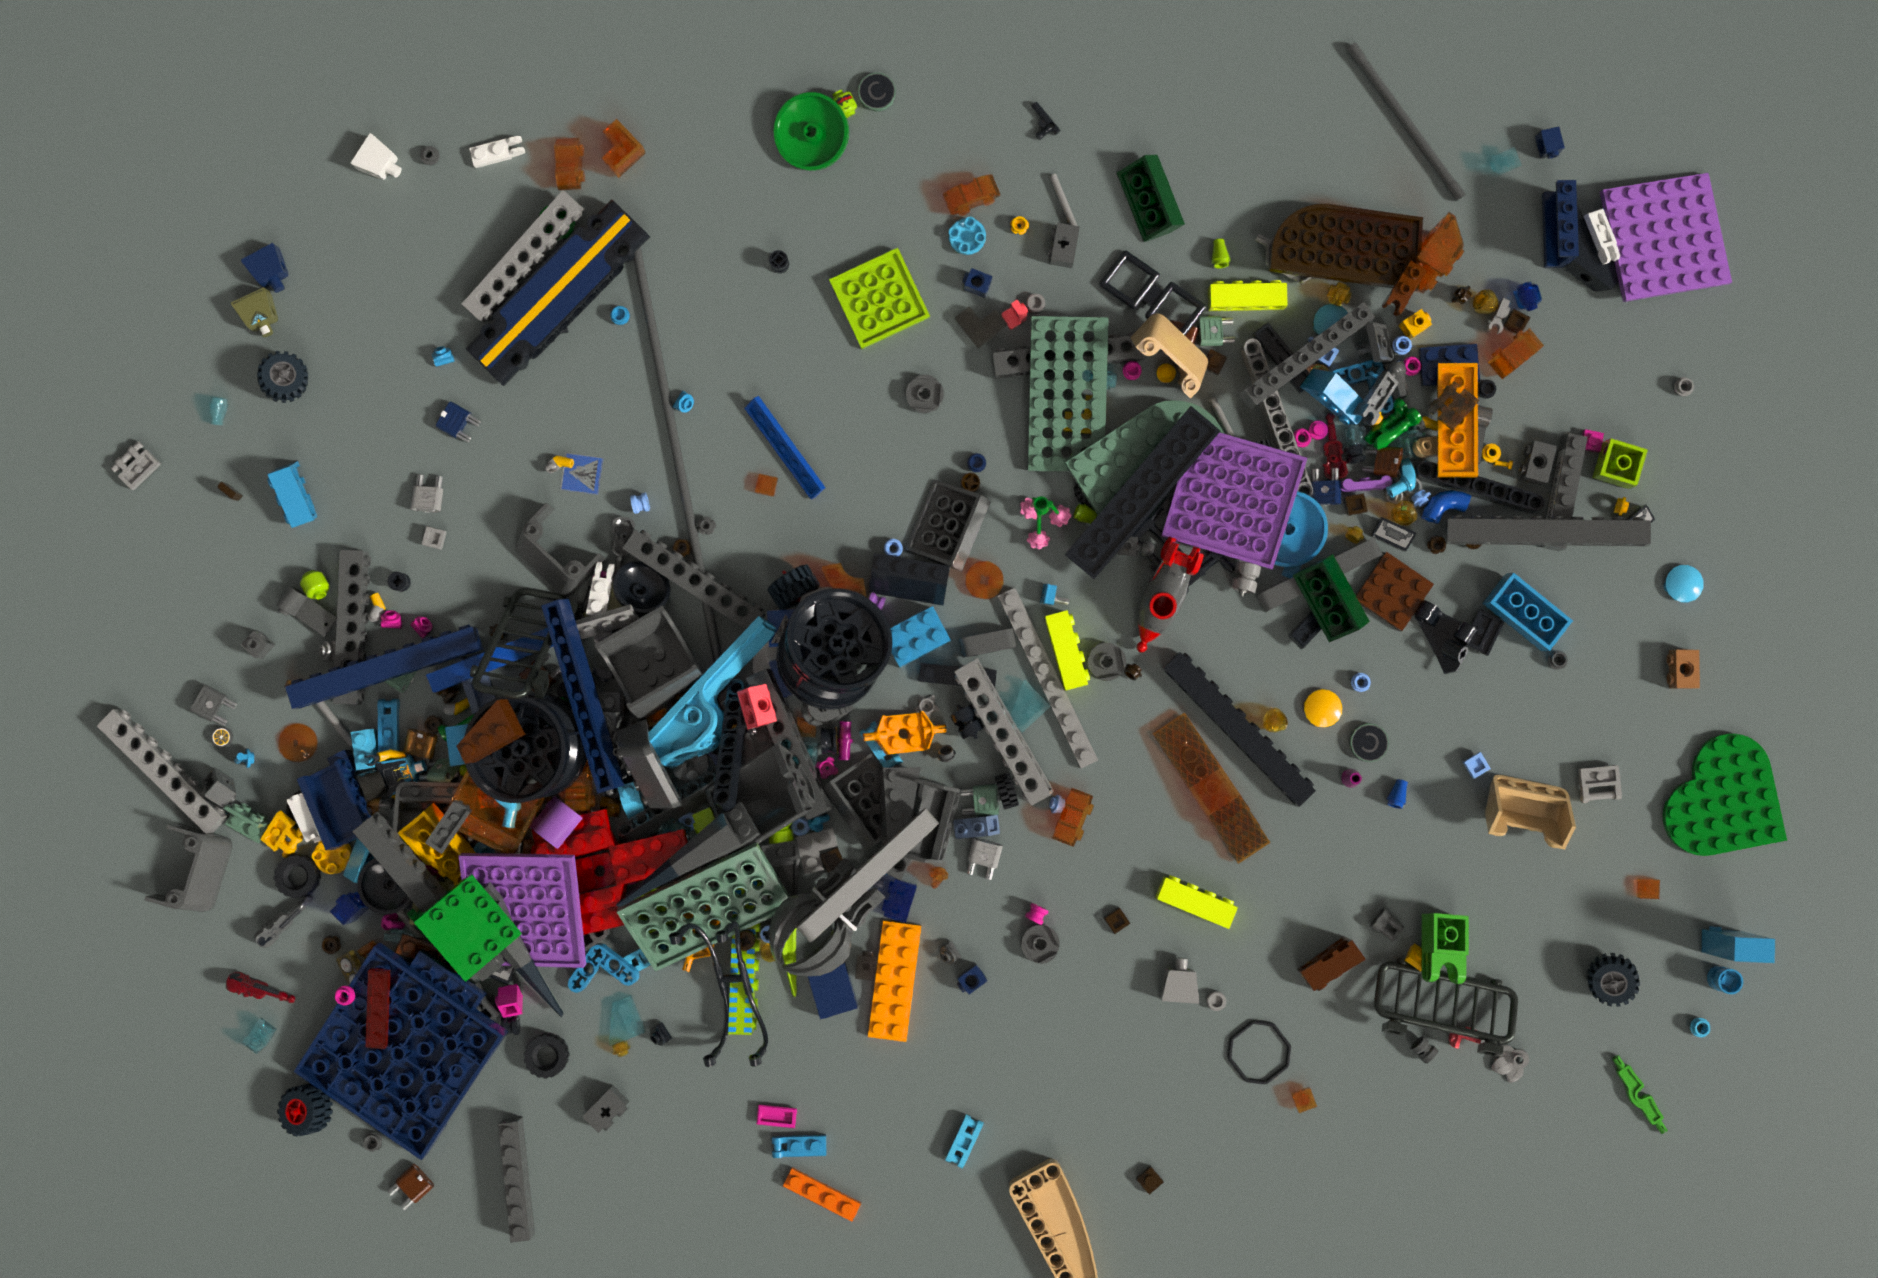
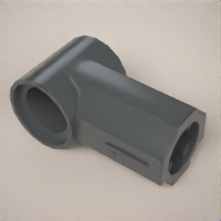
M1401 359L1397 361L1403 364L1404 370L1401 375L1395 377L1399 383L1391 394L1393 400L1410 395L1405 378L1406 368ZM1392 362L1382 364L1384 371L1389 372L1388 368Z

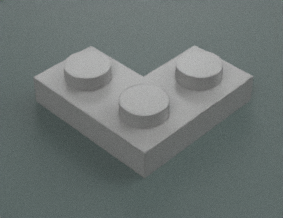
M833 827L820 832H812L795 837L805 875L824 870L820 851L838 846Z

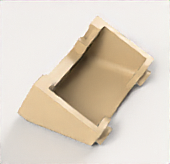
M1159 313L1151 315L1130 338L1135 347L1146 356H1152L1160 349L1163 350L1179 366L1177 369L1181 377L1178 380V384L1181 385L1183 392L1189 398H1192L1200 389L1208 365V359L1164 315Z

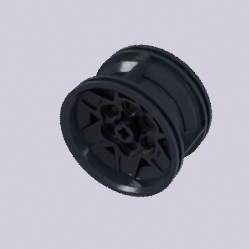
M831 588L811 594L801 601L793 611L777 646L776 663L784 685L797 699L815 708L835 710L857 703L871 690L890 659L892 652L890 625L883 612L874 602L852 590ZM816 620V627L809 626L810 623ZM824 629H829L832 634H827ZM843 634L849 635L851 639H845ZM811 642H817L819 647L813 646ZM800 646L805 648V651L809 654L806 660H804L801 654ZM848 652L855 653L857 657H851ZM817 659L823 660L825 665L818 664ZM856 664H867L865 669L857 674ZM836 665H841L844 670H838ZM829 671L836 680L828 679L821 675Z
M530 693L520 699L499 697L486 703L475 713L468 724L465 736L491 706L500 699H507L514 713L518 712L517 719L525 733L524 736L475 763L465 764L474 783L488 796L506 803H523L553 796L569 788L583 772L587 757L572 707L565 700L546 693L543 699L535 698V693ZM540 717L550 725V729H543ZM530 724L534 726V731L532 733L529 730ZM544 737L547 739L546 747L542 743ZM507 748L511 750L510 757L507 755ZM557 750L555 763L553 765L552 757L549 753ZM539 756H540V757L542 758V760H543V763H542L541 766H540L539 763H538V757H539ZM521 762H523L525 765L523 771L520 769ZM529 774L537 780L535 783H525Z

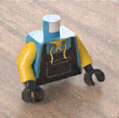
M393 749L378 752L376 755L367 753L364 756L365 758L372 756V762L366 763V765L373 766L376 764L387 796L391 797V799H384L380 803L382 804L385 801L390 803L389 808L385 809L386 811L392 809L395 803L397 786L402 782L420 781L419 773L427 770L424 760L415 762L412 755H406L404 752Z

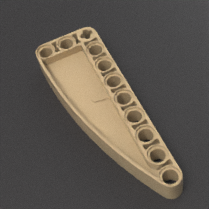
M1051 1158L1010 1180V1195L1054 1277L1060 1278L1062 1272H1068L1070 1274L1068 1278H1098L1093 1251L1081 1211L1058 1161ZM1054 1165L1057 1167L1055 1173H1048L1047 1168ZM1032 1175H1038L1040 1177V1180L1036 1183H1032L1030 1181V1177ZM1018 1185V1187H1021V1191L1015 1190L1014 1186ZM1025 1202H1030L1032 1207L1025 1210L1022 1208V1205ZM1035 1219H1039L1042 1222L1038 1227L1032 1226L1031 1223ZM1049 1237L1051 1241L1048 1244H1043L1041 1239ZM1054 1254L1060 1255V1259L1056 1262L1050 1260Z

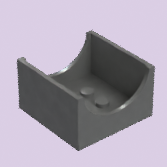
M663 606L594 645L621 687L627 700V707L640 721L671 705L676 694L689 690L704 674L675 621Z

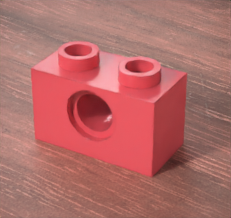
M767 684L749 687L737 692L747 730L777 721Z

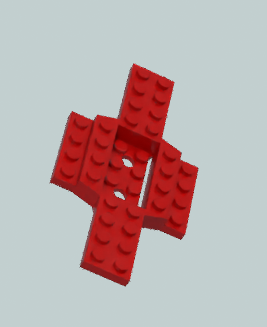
M603 809L580 815L582 820L558 849L532 829L534 845L532 846L531 854L575 855L577 857L609 849L610 852L575 860L579 893L616 885L579 895L583 935L624 926L616 912L618 908L616 904L626 896L627 884L645 880L688 843L685 829L619 845L610 829L607 810ZM599 865L605 869V873L601 877H598L595 873V869Z

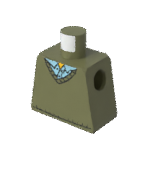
M263 287L231 302L235 311L250 330L254 332L260 330L262 337H268L274 333L270 325L278 321V316L272 294L269 290Z

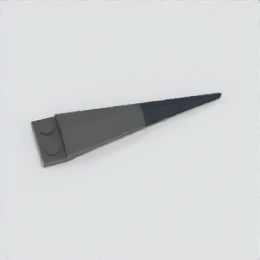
M739 802L731 811L722 812L620 900L616 906L622 907L658 886L714 859L740 849L759 837L761 834L744 804Z
M491 882L483 885L482 887L513 922L500 893ZM519 936L502 950L500 954L550 1007L562 1017V1009L538 971L521 936Z

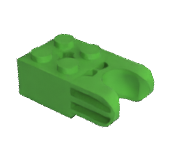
M1439 913L1422 914V978L1426 982L1436 981L1439 979L1440 969L1444 965L1448 972V978L1452 983H1464L1466 980V955H1469V916Z

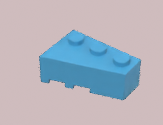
M1313 368L1300 387L1338 416L1339 420L1345 425H1358L1363 417L1356 416L1353 412L1358 404L1363 402V399L1337 373Z
M298 461L276 468L267 474L269 477L267 478L268 484L272 489L274 488L276 501L279 506H282L285 512L283 514L287 524H290L291 528L317 518L310 494L306 493L303 486L306 483L304 477H299L297 467L300 465Z

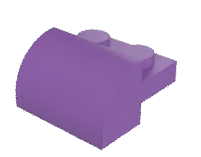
M554 796L539 816L534 819L530 828L558 849L582 820V817Z

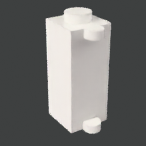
M300 793L287 799V803L305 841H314V843L322 841L303 794Z

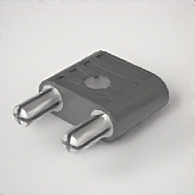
M205 684L191 706L190 711L210 722L215 721L225 726L227 720L218 716L217 713L223 704L235 709L237 703L226 698L227 695Z

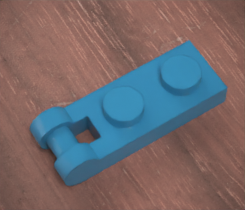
M398 698L391 701L378 699V752L389 749L400 751V700ZM386 708H391V714H386Z
M826 1135L772 1137V1144H774L772 1158L827 1155ZM787 1143V1149H782L781 1144Z

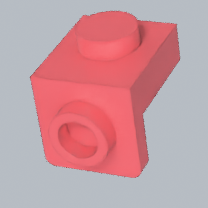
M1015 300L1011 303L1010 308L1004 311L1001 316L1009 329L1012 330L1027 320L1028 309L1024 303L1020 304L1018 300Z
M1453 1033L1449 1034V1045L1457 1049L1462 1038L1481 1044V1039Z

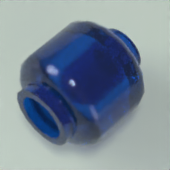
M1531 281L1518 285L1516 287L1517 290L1514 292L1518 308L1526 309L1527 312L1538 308L1537 304L1542 301L1538 285L1532 284Z

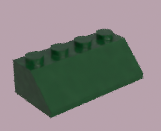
M1144 155L1117 172L1144 242L1169 234L1185 225L1158 155Z
M1333 554L1292 575L1329 643L1360 630L1370 622Z

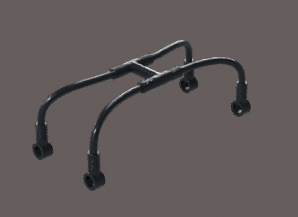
M733 921L715 933L717 942L722 943L729 939L728 935L735 929L737 965L740 974L733 975L723 974L721 963L718 961L715 950L709 938L699 926L693 923L681 926L677 932L669 935L671 944L681 943L683 941L682 937L689 928L695 929L701 935L713 958L721 996L724 999L725 1027L719 1045L710 1054L703 1057L705 1067H712L716 1064L715 1059L721 1053V1049L728 1036L729 993L726 983L742 982L745 995L748 996L750 1005L763 1034V1045L755 1054L749 1056L751 1066L760 1065L762 1063L761 1058L766 1053L768 1046V1034L752 996L753 991L745 961L742 958L739 924Z

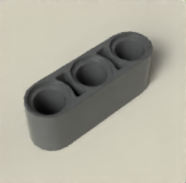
M1013 628L959 639L962 658L1017 647Z

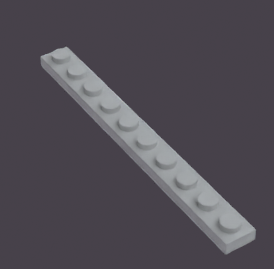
M1013 588L998 595L997 597L1080 769L1098 761L1016 589Z

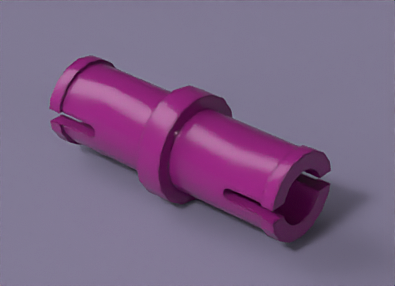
M840 721L839 738H837V742H839L838 760H850V745L853 743V739H851L852 721Z

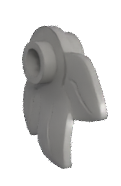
M1500 1045L1504 1046L1503 1054L1493 1062L1491 1070L1498 1074H1506L1509 1083L1515 1082L1523 1076V1068L1528 1065L1529 1056L1522 1049H1514L1510 1045ZM1522 1057L1523 1060L1521 1062H1517L1516 1058Z

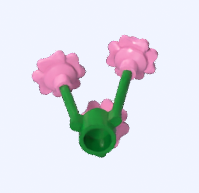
M1043 496L1033 497L1032 499L1025 498V502L1020 503V514L1024 515L1026 519H1037V530L1029 533V538H1027L1031 548L1041 549L1049 544L1050 537L1046 535L1045 531H1041V516L1048 513L1049 508L1052 509V513L1049 515L1050 522L1058 527H1062L1063 524L1067 525L1068 520L1072 517L1068 507L1059 505L1057 508L1053 505V501H1048Z

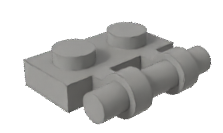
M140 441L130 445L127 448L128 451L122 457H118L115 460V464L110 467L116 473L120 469L123 470L118 477L131 490H135L161 465L149 450L145 449L140 453V450L144 447ZM134 456L136 459L128 465L127 462Z

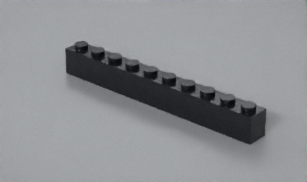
M1177 653L1162 670L1296 807H1300L1316 791L1313 788V782L1307 777L1303 778L1299 774L1301 770L1294 763L1290 765L1287 762V756L1280 749L1277 751L1272 746L1274 743L1266 735L1263 737L1258 732L1260 728L1254 722L1249 723L1245 719L1247 715L1240 708L1236 709L1232 705L1233 701L1228 695H1222L1218 691L1220 688L1213 680L1209 682L1204 677L1206 673L1199 666L1196 668L1191 663L1193 660L1188 654Z

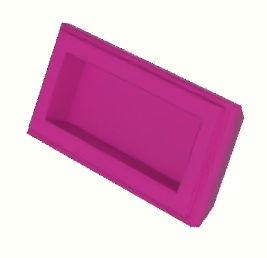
M758 1105L756 1124L795 1128L797 1108Z

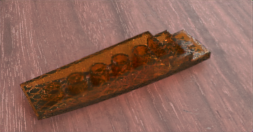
M1185 713L1153 733L1160 747L1237 864L1271 843L1260 828V824L1251 813L1250 808Z

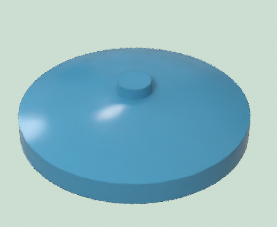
M1297 491L1274 565L1295 567L1305 564L1321 551L1326 542L1328 522L1325 512L1320 504L1306 493Z

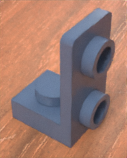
M998 815L956 819L953 822L956 839L1000 834Z

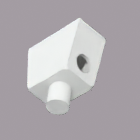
M371 133L351 161V164L357 170L381 180H385L388 174L397 178L402 170L401 167L395 164L398 160L396 155Z

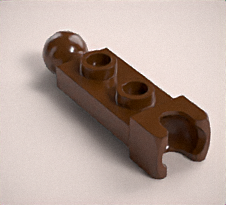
M1420 251L1415 256V262L1412 260L1408 262L1391 292L1382 303V308H1386L1393 303L1395 305L1393 313L1395 316L1403 312L1427 271L1422 266L1427 265L1430 261V254L1428 252Z

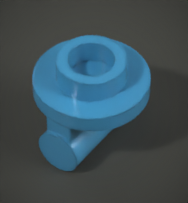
M440 346L434 349L432 357L436 367L455 362L450 348Z
M682 390L672 407L686 413L692 409L694 399L690 394Z
M245 749V754L238 753L236 755L234 763L240 764L245 762L246 768H250V765L254 764V752H250V749Z
M824 814L808 820L810 829L815 832L822 831L823 823L829 821L830 816Z

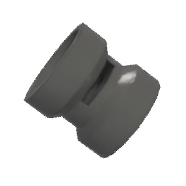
M1425 1036L1419 1037L1410 1047L1415 1054L1420 1056V1059L1425 1064L1433 1060L1438 1053V1049L1430 1045L1429 1040Z

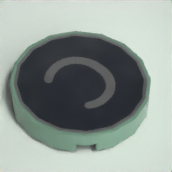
M872 73L862 79L858 95L860 102L865 108L880 112L892 105L896 89L894 82L889 76L883 73Z
M1364 724L1352 732L1349 745L1356 758L1362 761L1373 762L1381 759L1386 754L1389 740L1386 732L1381 727L1375 724Z

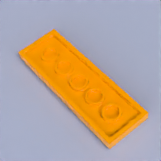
M1438 363L1437 477H1478V363Z
M883 920L868 1037L902 1042L907 1040L921 925Z

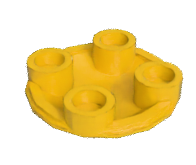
M1321 689L1311 693L1304 701V712L1306 718L1314 726L1329 727L1339 720L1342 714V704L1335 693L1330 690Z
M320 841L312 853V859L318 869L326 874L341 873L346 869L352 853L351 846L348 843L336 850H325L322 841Z

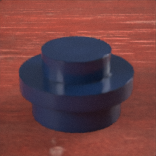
M978 453L972 454L967 461L968 468L975 473L983 471L986 467L985 457Z

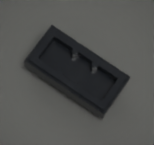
M1312 611L1288 635L1300 649L1305 648L1321 630Z

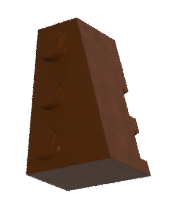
M500 699L491 706L456 747L465 764L475 763L524 736L525 733L507 699Z
M1343 936L1297 970L1310 989L1320 991L1327 986V983L1339 978L1343 973L1360 964L1366 958L1353 940Z

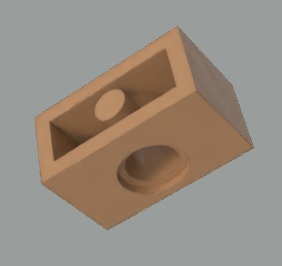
M1669 650L1666 659L1669 665V673L1667 674L1669 689L1700 688L1699 650ZM1681 665H1683L1685 668V672L1683 674L1680 672Z

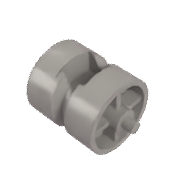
M1237 561L1235 567L1237 577L1233 578L1231 588L1238 590L1240 596H1244V593L1255 594L1257 588L1255 578L1259 577L1261 566Z

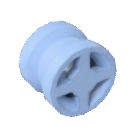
M646 492L640 496H630L634 514H638L643 510L646 512L650 511Z

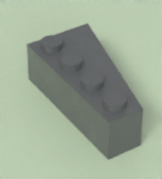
M921 767L882 768L878 772L882 846L912 819L918 786L915 778L919 779Z

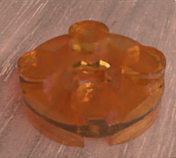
M989 561L975 563L970 567L966 575V587L969 593L979 599L994 598L999 594L1004 584L1002 571L997 565ZM981 576H988L990 578L988 585L980 584Z

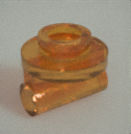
M935 867L930 870L929 875L934 878L931 887L936 889L943 880L948 879L949 874L944 868Z

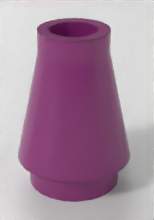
M1347 769L1342 773L1341 780L1346 787L1353 788L1361 782L1362 777L1357 770Z

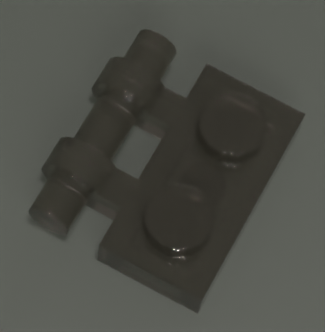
M1455 381L1443 389V393L1438 399L1435 398L1432 401V405L1428 409V412L1432 415L1437 410L1441 411L1442 414L1438 417V420L1452 431L1480 401L1465 388L1460 394L1457 393L1455 390L1459 385ZM1450 397L1454 401L1447 407L1444 403Z

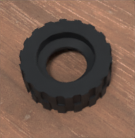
M297 854L288 856L278 863L274 871L275 886L279 889L280 893L290 896V898L309 895L320 884L321 870L318 869L312 857H308V855ZM296 866L302 867L307 874L306 881L299 886L293 885L288 879L289 871Z
M554 1033L538 1035L526 1046L524 1063H526L527 1070L529 1069L530 1073L538 1078H552L559 1074L568 1063V1045L560 1036L553 1035ZM549 1046L555 1050L556 1059L551 1065H543L538 1061L537 1053L541 1047Z

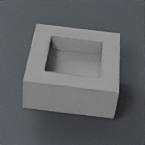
M426 526L421 545L442 550L447 532Z

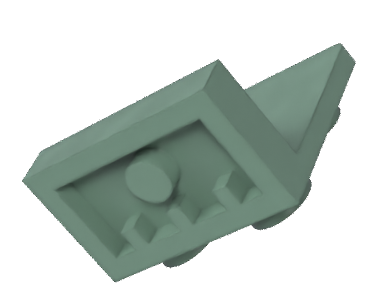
M244 803L225 805L223 809L231 813L225 825L251 840L261 843L260 839L271 823L267 820L268 817L260 812L256 814L251 811L250 806Z

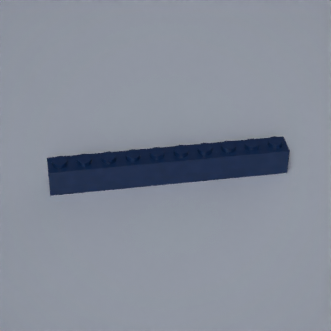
M561 599L541 605L597 794L624 786L617 758L613 754V744L569 599Z
M464 625L459 627L457 632L452 633L451 630L442 632L438 638L427 637L421 640L422 643L416 645L414 642L403 645L401 650L396 651L395 648L384 651L385 655L377 657V654L365 658L366 661L360 663L358 660L347 663L345 668L340 669V666L328 669L329 673L323 675L321 672L309 676L310 679L304 681L302 678L293 680L291 685L285 686L291 708L301 709L484 650L476 627Z

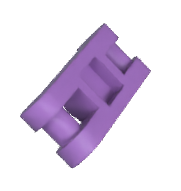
M1383 476L1379 480L1372 481L1371 478H1360L1359 482L1345 479L1341 482V492L1383 490L1392 484V478L1390 476Z

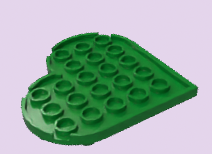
M1721 734L1706 741L1697 756L1694 757L1692 764L1693 779L1678 785L1664 804L1663 825L1670 840L1685 852L1699 856L1716 855L1787 841L1773 772L1765 750L1756 741L1741 734Z

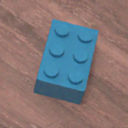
M933 606L890 628L892 632V654L900 668L951 641Z

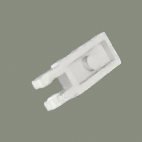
M521 136L509 137L508 139L469 148L474 167L487 166L525 154L523 147L511 150L509 146L521 143Z
M1600 209L1584 215L1597 251H1599L1598 257L1601 263L1607 264L1610 260L1616 261L1619 259L1620 252L1616 245L1617 242L1604 210Z
M597 562L586 610L587 615H596L608 611L613 585L614 564H609L607 567L605 579L600 578L603 564L602 562Z

